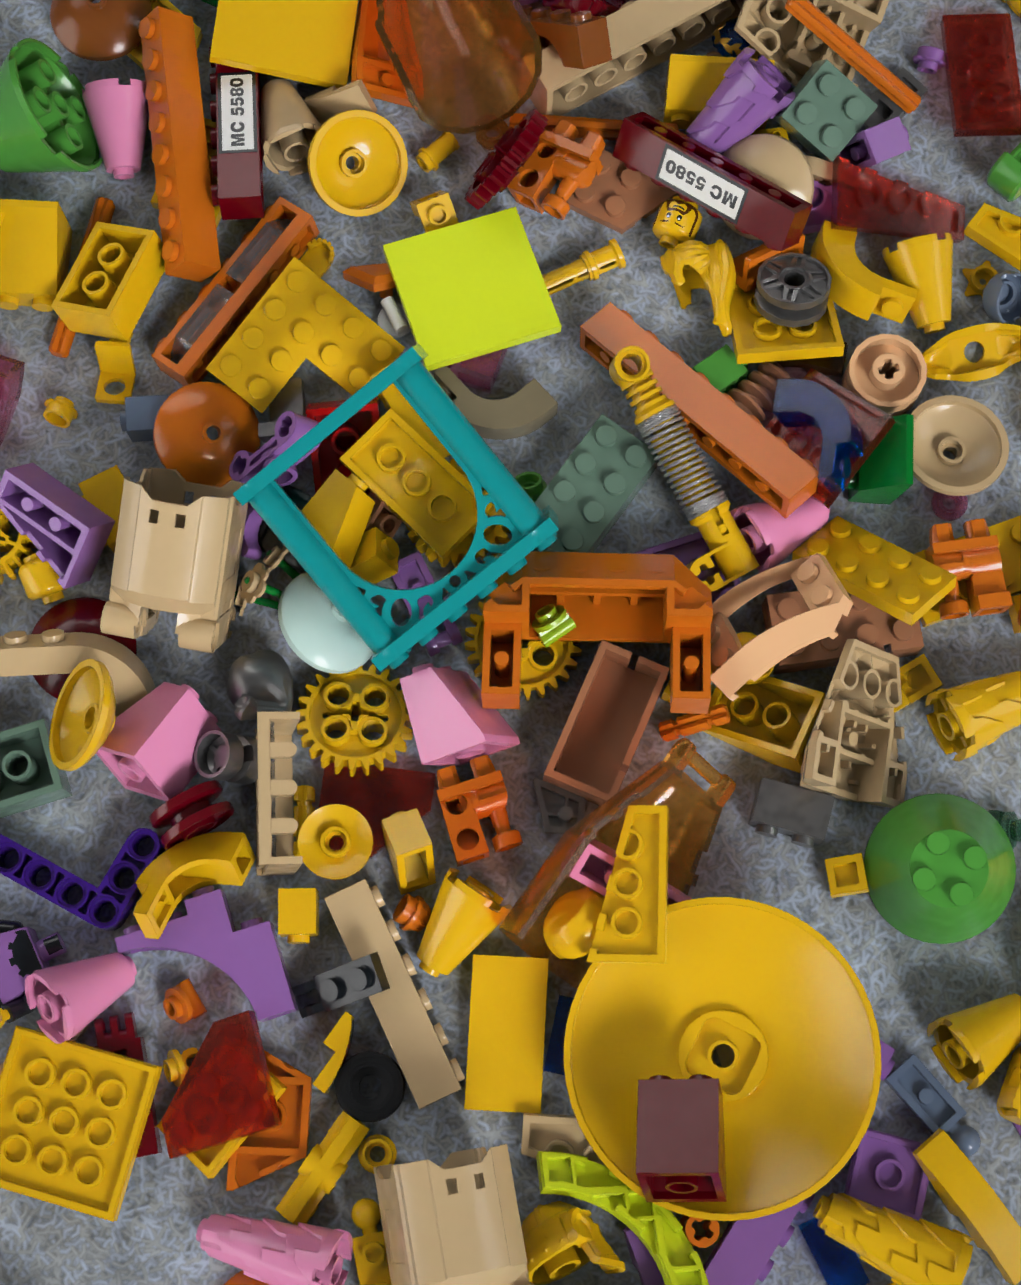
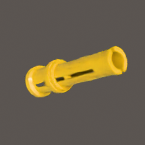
M613 238L608 241V245L592 252L586 250L579 255V259L542 276L549 295H552L586 279L595 281L599 279L600 274L616 267L619 269L625 268L626 262L618 242Z

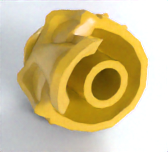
M556 1201L545 1205L539 1204L523 1221L522 1233L529 1280L534 1285H546L562 1279L590 1261L593 1264H598L606 1274L623 1273L626 1271L625 1263L620 1261L619 1256L615 1254L612 1247L607 1243L601 1233L599 1224L594 1223L592 1218H590L592 1214L590 1210L580 1209L563 1201Z

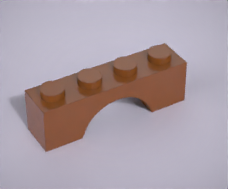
M522 5L513 8V14L500 17L507 59L526 61V58L540 47L547 48L553 45L564 67L587 69L612 60L606 17L592 16L591 11H579L571 14V9L552 11L551 7L533 9L532 5Z

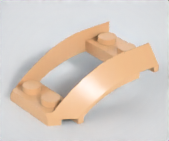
M817 553L765 570L736 585L712 603L711 681L730 700L734 701L739 697L736 691L750 679L755 682L781 660L811 643L827 637L834 640L839 635L836 627L842 614L846 617L848 616L853 601L825 556ZM792 579L810 611L796 615L767 629L742 647L728 617L760 593Z

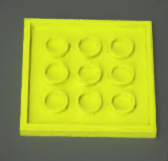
M516 207L382 245L384 256L416 345L420 344L428 354L422 360L423 365L428 371L561 332V323Z

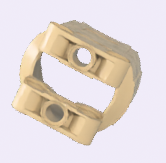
M152 467L143 469L138 482L130 481L128 476L124 478L110 594L101 616L100 628L102 633L137 639L148 634L158 622L160 611L178 613L175 634H178V646L180 648L214 653L217 648L231 637L232 631L229 628L231 620L235 621L236 608L233 605L248 502L242 506L233 493L243 486L244 483L231 480L220 488L187 482L176 469ZM186 491L194 492L193 503L191 504L184 503Z
M507 1144L490 1147L488 1151H486L485 1147L451 1152L441 1166L427 1159L404 1164H388L373 1167L392 1285H534L529 1280L527 1257Z

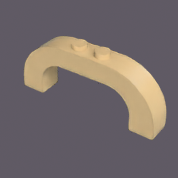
M49 629L41 634L29 635L25 631H11L4 634V636H0V677L70 674L79 663L86 659H94L104 663L113 681L116 717L155 689L148 669L138 656L123 644L111 638L86 632L64 633L62 629Z

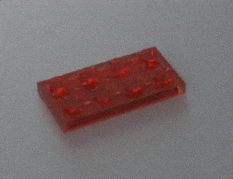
M1010 13L943 15L940 26L943 51L945 52L944 60L946 62L945 68L954 137L1021 135V90Z

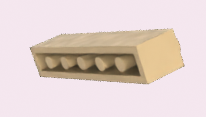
M364 879L325 897L324 900L352 961L375 952L379 954L390 989L369 996V999L418 1108L422 1109L461 1090L462 1087L459 1081L465 1079L463 1071L456 1057L449 1060L443 1046L449 1044V1041L440 1022L433 1025L427 1011L433 1009V1006L424 987L417 990L411 976L417 974V971L409 954L406 953L401 956L395 942L400 940L401 936L393 919L385 921L380 911V907L386 904L377 884L369 887L368 882Z

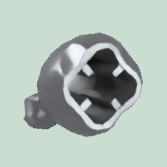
M263 649L253 654L241 656L233 662L229 671L226 689L227 696L235 706V716L240 721L257 719V712H291L293 705V678L289 666L278 652Z

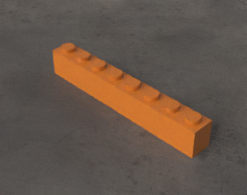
M157 6L139 22V36L141 37L143 53L142 66L145 72V97L148 101V127L151 131L153 149L152 161L155 168V192L158 197V223L161 227L162 258L165 264L166 275L203 282L219 271L221 265L215 211L212 202V184L194 22L192 16Z
M609 302L580 326V347L608 371L612 359L622 348L638 346L643 349L649 356L650 368L654 373L651 379L656 378L658 380L655 386L656 388L661 386L663 389L660 395L665 394L667 398L674 400L677 408H679L678 411H681L679 416L684 417L681 422H687L684 428H690L687 434H693L691 439H696V444L785 519L816 492L820 473L809 460L798 456L789 448L785 440L778 436L775 437L766 430L754 415H748L736 405L730 395L721 393L711 385L704 374L695 372L677 352L670 351L662 345L654 333L649 330L645 331L634 322L627 311L620 310ZM630 359L621 361L622 370L626 374L636 375L638 373V368L634 361Z

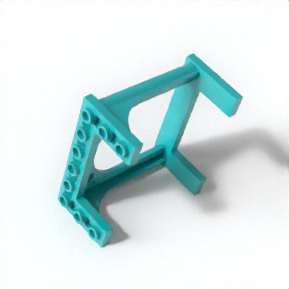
M420 344L408 349L233 493L242 506L247 502L250 503L374 654L371 661L380 672L388 665L392 670L401 665L410 656L408 653L412 650L411 647L418 642L421 646H424L439 633L436 629L437 626L446 619L453 623L469 609L465 605L476 595L481 600L490 594L498 586L495 582L496 579L506 571L510 576L519 571L528 562L525 556L535 548L542 552L557 540L556 531L559 530L558 516L548 505L541 510L422 364L421 361L428 354ZM391 384L396 386L463 469L472 485L477 503L476 532L472 544L461 562L443 578L431 584L412 589L382 587L354 573L339 558L276 481L286 470ZM481 487L487 491V495H483ZM492 502L496 512L501 509L505 516L493 515L488 517L485 509ZM491 525H503L511 531L512 538L505 544H493L484 537V530ZM483 548L492 553H499L496 556H485L483 558L485 563H480L475 558L476 553ZM465 571L475 572V573L472 574V575L468 578V575H467V573H466ZM454 575L461 579V583L457 586L450 583V578ZM358 587L365 589V594ZM443 588H445V590L449 592V594H447L444 598ZM376 595H381L386 599L382 607V614L376 609L379 607V604L371 600ZM428 595L433 599V604L430 605L427 602L423 609V614L419 617L420 607L418 599ZM403 598L410 603L411 618L410 620L407 618L401 624H396L391 615L392 605L397 599Z

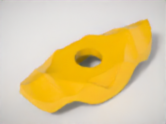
M983 323L964 327L949 333L922 352L927 365V377L936 380L972 382L999 375L1009 366L1021 361V326L1004 323ZM970 342H977L982 347V356L977 362L968 361L964 355L965 347Z

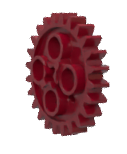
M533 109L529 111L526 117L522 118L519 124H516L514 128L510 127L493 146L496 151L488 152L486 158L473 175L474 182L468 188L469 190L464 198L469 204L479 210L498 191L501 193L519 173L517 167H524L528 158L537 148L539 136L544 132L548 119L539 111Z

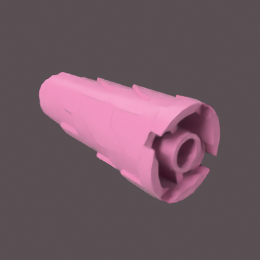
M211 1214L208 1219H202L196 1233V1240L200 1242L201 1249L206 1251L208 1256L244 1271V1275L269 1285H344L349 1271L342 1269L343 1259L349 1261L352 1259L353 1239L348 1231L301 1222L298 1225H293L268 1218L258 1220L234 1214H226L225 1216Z

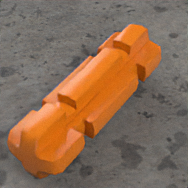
M717 704L709 708L708 714H685L678 716L676 721L672 719L662 721L658 724L660 736L663 741L669 742L678 739L679 735H684L685 737L711 729L712 725L718 727L728 724L730 722L729 710L726 705Z

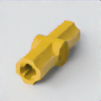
M343 1110L328 1130L320 1144L317 1143L297 1171L299 1175L275 1210L292 1224L298 1225L299 1222L307 1224L325 1195H329L332 1192L336 1182L342 1174L344 1175L349 1167L347 1163L371 1129Z

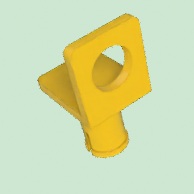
M133 332L128 342L110 338L109 341L95 342L94 347L100 368L95 393V401L97 403L125 405V397H132L136 378V368L130 345ZM112 382H120L125 385L124 391L117 395L108 394L105 388Z

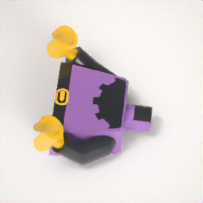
M0 919V1030L5 1022L11 1023L36 1009L35 1007L30 1010L24 990L25 979L35 970L50 967L49 960L67 952L65 943L58 932L39 940L35 929L24 927L19 921Z

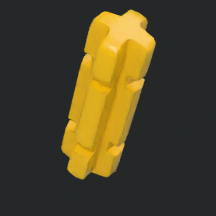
M309 785L297 786V791L294 794V801L297 803V806H294V819L298 822V828L293 833V836L296 837V841L293 842L294 856H300L297 841L301 825L315 811V807L312 806V803L315 802V788Z

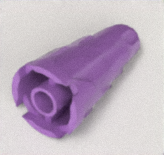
M746 47L736 57L723 74L725 78L707 101L706 106L686 129L688 137L721 155L736 142L751 135L769 118L773 119L795 99V92L786 94L792 85L780 70L763 55L757 61L750 58L756 50Z

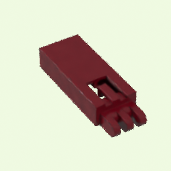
M133 1012L124 1014L126 1029H121L118 1015L110 1016L111 1032L107 1033L104 1019L94 1020L97 1046L93 1047L148 1062L144 1037H138ZM154 1099L136 1158L162 1153Z

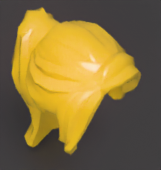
M718 239L712 244L688 240L678 244L673 250H666L665 254L660 256L661 267L665 274L671 278L681 309H686L688 305H691V290L698 288L708 290L711 295L714 312L712 323L719 326L722 336L727 338L732 334L730 304L737 278L734 260L727 243L722 239Z

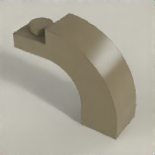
M447 366L438 368L434 372V379L482 438L507 440L522 437L538 430L557 415L558 402L535 378L514 395L504 399L491 400L479 397L471 392Z

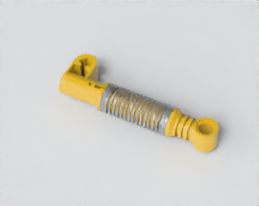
M638 346L622 348L609 365L610 377L616 385L620 386L622 392H628L625 397L627 400L632 399V402L629 403L631 408L636 406L634 423L640 435H642L641 437L644 438L653 433V436L646 439L644 443H651L648 449L654 448L651 451L652 455L657 453L654 460L660 459L657 466L663 465L664 467L660 471L666 470L667 472L663 477H670L667 483L673 482L670 485L671 489L676 488L673 494L679 493L676 500L682 499L679 503L680 506L685 505L682 511L686 514L691 526L698 528L710 550L691 561L686 567L698 576L701 571L715 566L710 558L713 555L726 580L723 581L718 572L707 577L706 581L702 582L711 589V592L716 591L760 565L729 511L731 503L728 497H726L727 494H724V490L718 491L721 488V485L715 486L718 483V479L712 480L715 473L709 474L712 468H706L709 462H703L706 456L699 457L703 451H696L699 449V445L693 446L696 443V439H691L693 437L692 433L687 434L690 428H684L687 422H681L684 418L679 416L681 411H678L679 408H677L673 399L667 398L665 394L660 395L663 389L661 386L656 388L655 385L658 383V380L656 378L651 379L654 373L650 368L648 354ZM624 359L634 361L637 365L638 373L636 375L626 374L622 370L621 361Z

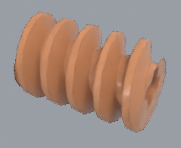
M763 362L758 366L757 371H752L748 374L747 380L744 379L738 383L737 389H731L727 394L748 415H754L759 421H764L765 414L762 408L770 413L774 412L776 407L772 399L783 404L786 402L783 390L790 395H794L796 387L790 375L778 362Z

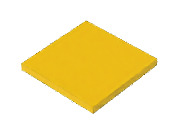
M218 0L209 62L326 88L334 85L336 89L347 85L358 0Z
M16 1025L0 1075V1188L112 1222L117 1221L163 1067L72 1040L56 1044L41 1031Z

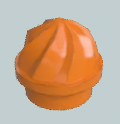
M406 894L397 904L393 913V920L398 922L399 928L404 931L413 930L419 932L427 926L431 915V908L421 896L413 897L410 894Z

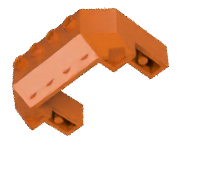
M531 551L525 556L528 561L526 565L511 576L506 571L495 580L498 586L484 597L482 708L520 709L522 640H540L537 632L532 627L535 613L548 604H554V606H564L568 615L577 626L558 639L559 641L604 640L606 642L670 643V713L708 714L711 701V623L713 618L711 589L673 554Z

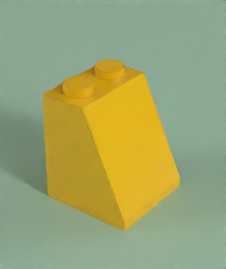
M0 199V212L5 213L0 228V308L16 310L19 306H32L33 309L41 312L53 311L51 304L68 275L73 234L69 222L59 202Z

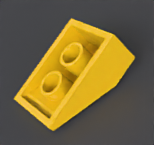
M770 676L756 685L744 684L736 691L739 697L734 701L730 700L716 686L709 708L717 704L726 705L730 713V722L718 727L712 725L711 729L703 732L773 765L801 773L804 749L826 694Z

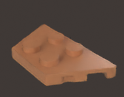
M581 138L575 139V142L580 143L582 141ZM603 150L599 158L603 165L602 171L599 176L595 175L589 187L577 188L567 201L571 210L623 234L635 226L636 222L656 212L662 202L678 196L679 193L672 189L654 184L649 176L640 171L626 168L624 162L613 157L612 153Z

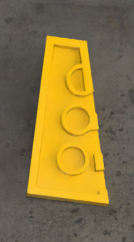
M984 203L968 223L963 234L1021 271V217Z

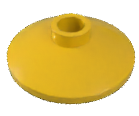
M330 804L313 811L301 825L297 841L299 855L303 856V863L317 876L331 880L348 878L360 871L369 860L373 849L372 830L365 817L352 807L342 804ZM335 837L342 838L344 842L339 850L330 848V841Z

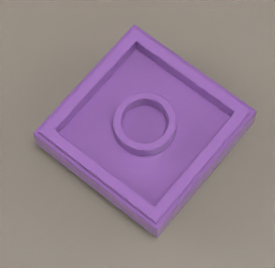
M868 1128L851 1157L844 1193L881 1209L884 1206L919 1220L922 1217L929 1179L912 1152L922 1143Z

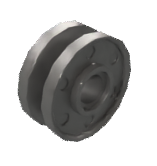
M793 252L776 254L766 259L759 267L754 304L757 311L766 320L777 325L793 328L808 326L818 321L826 312L832 277L828 268L811 256Z

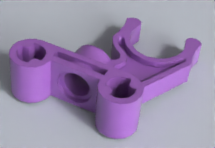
M292 411L282 413L275 425V436L255 453L240 450L235 454L229 467L231 479L245 484L319 422ZM321 443L276 480L281 487L290 485L297 479L296 466L313 453ZM249 502L241 556L259 560L262 556V550L258 543V533L263 519Z

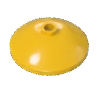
M347 110L330 117L315 133L308 151V174L315 192L328 207L348 216H370L387 208L400 194L408 171L406 147L397 129L384 117L366 110ZM350 156L354 159L352 169H348L346 166V160Z
M86 659L79 663L66 679L58 696L49 734L51 759L58 769L75 771L84 766L103 746L109 733L114 728L116 721L114 686L107 667L101 661Z

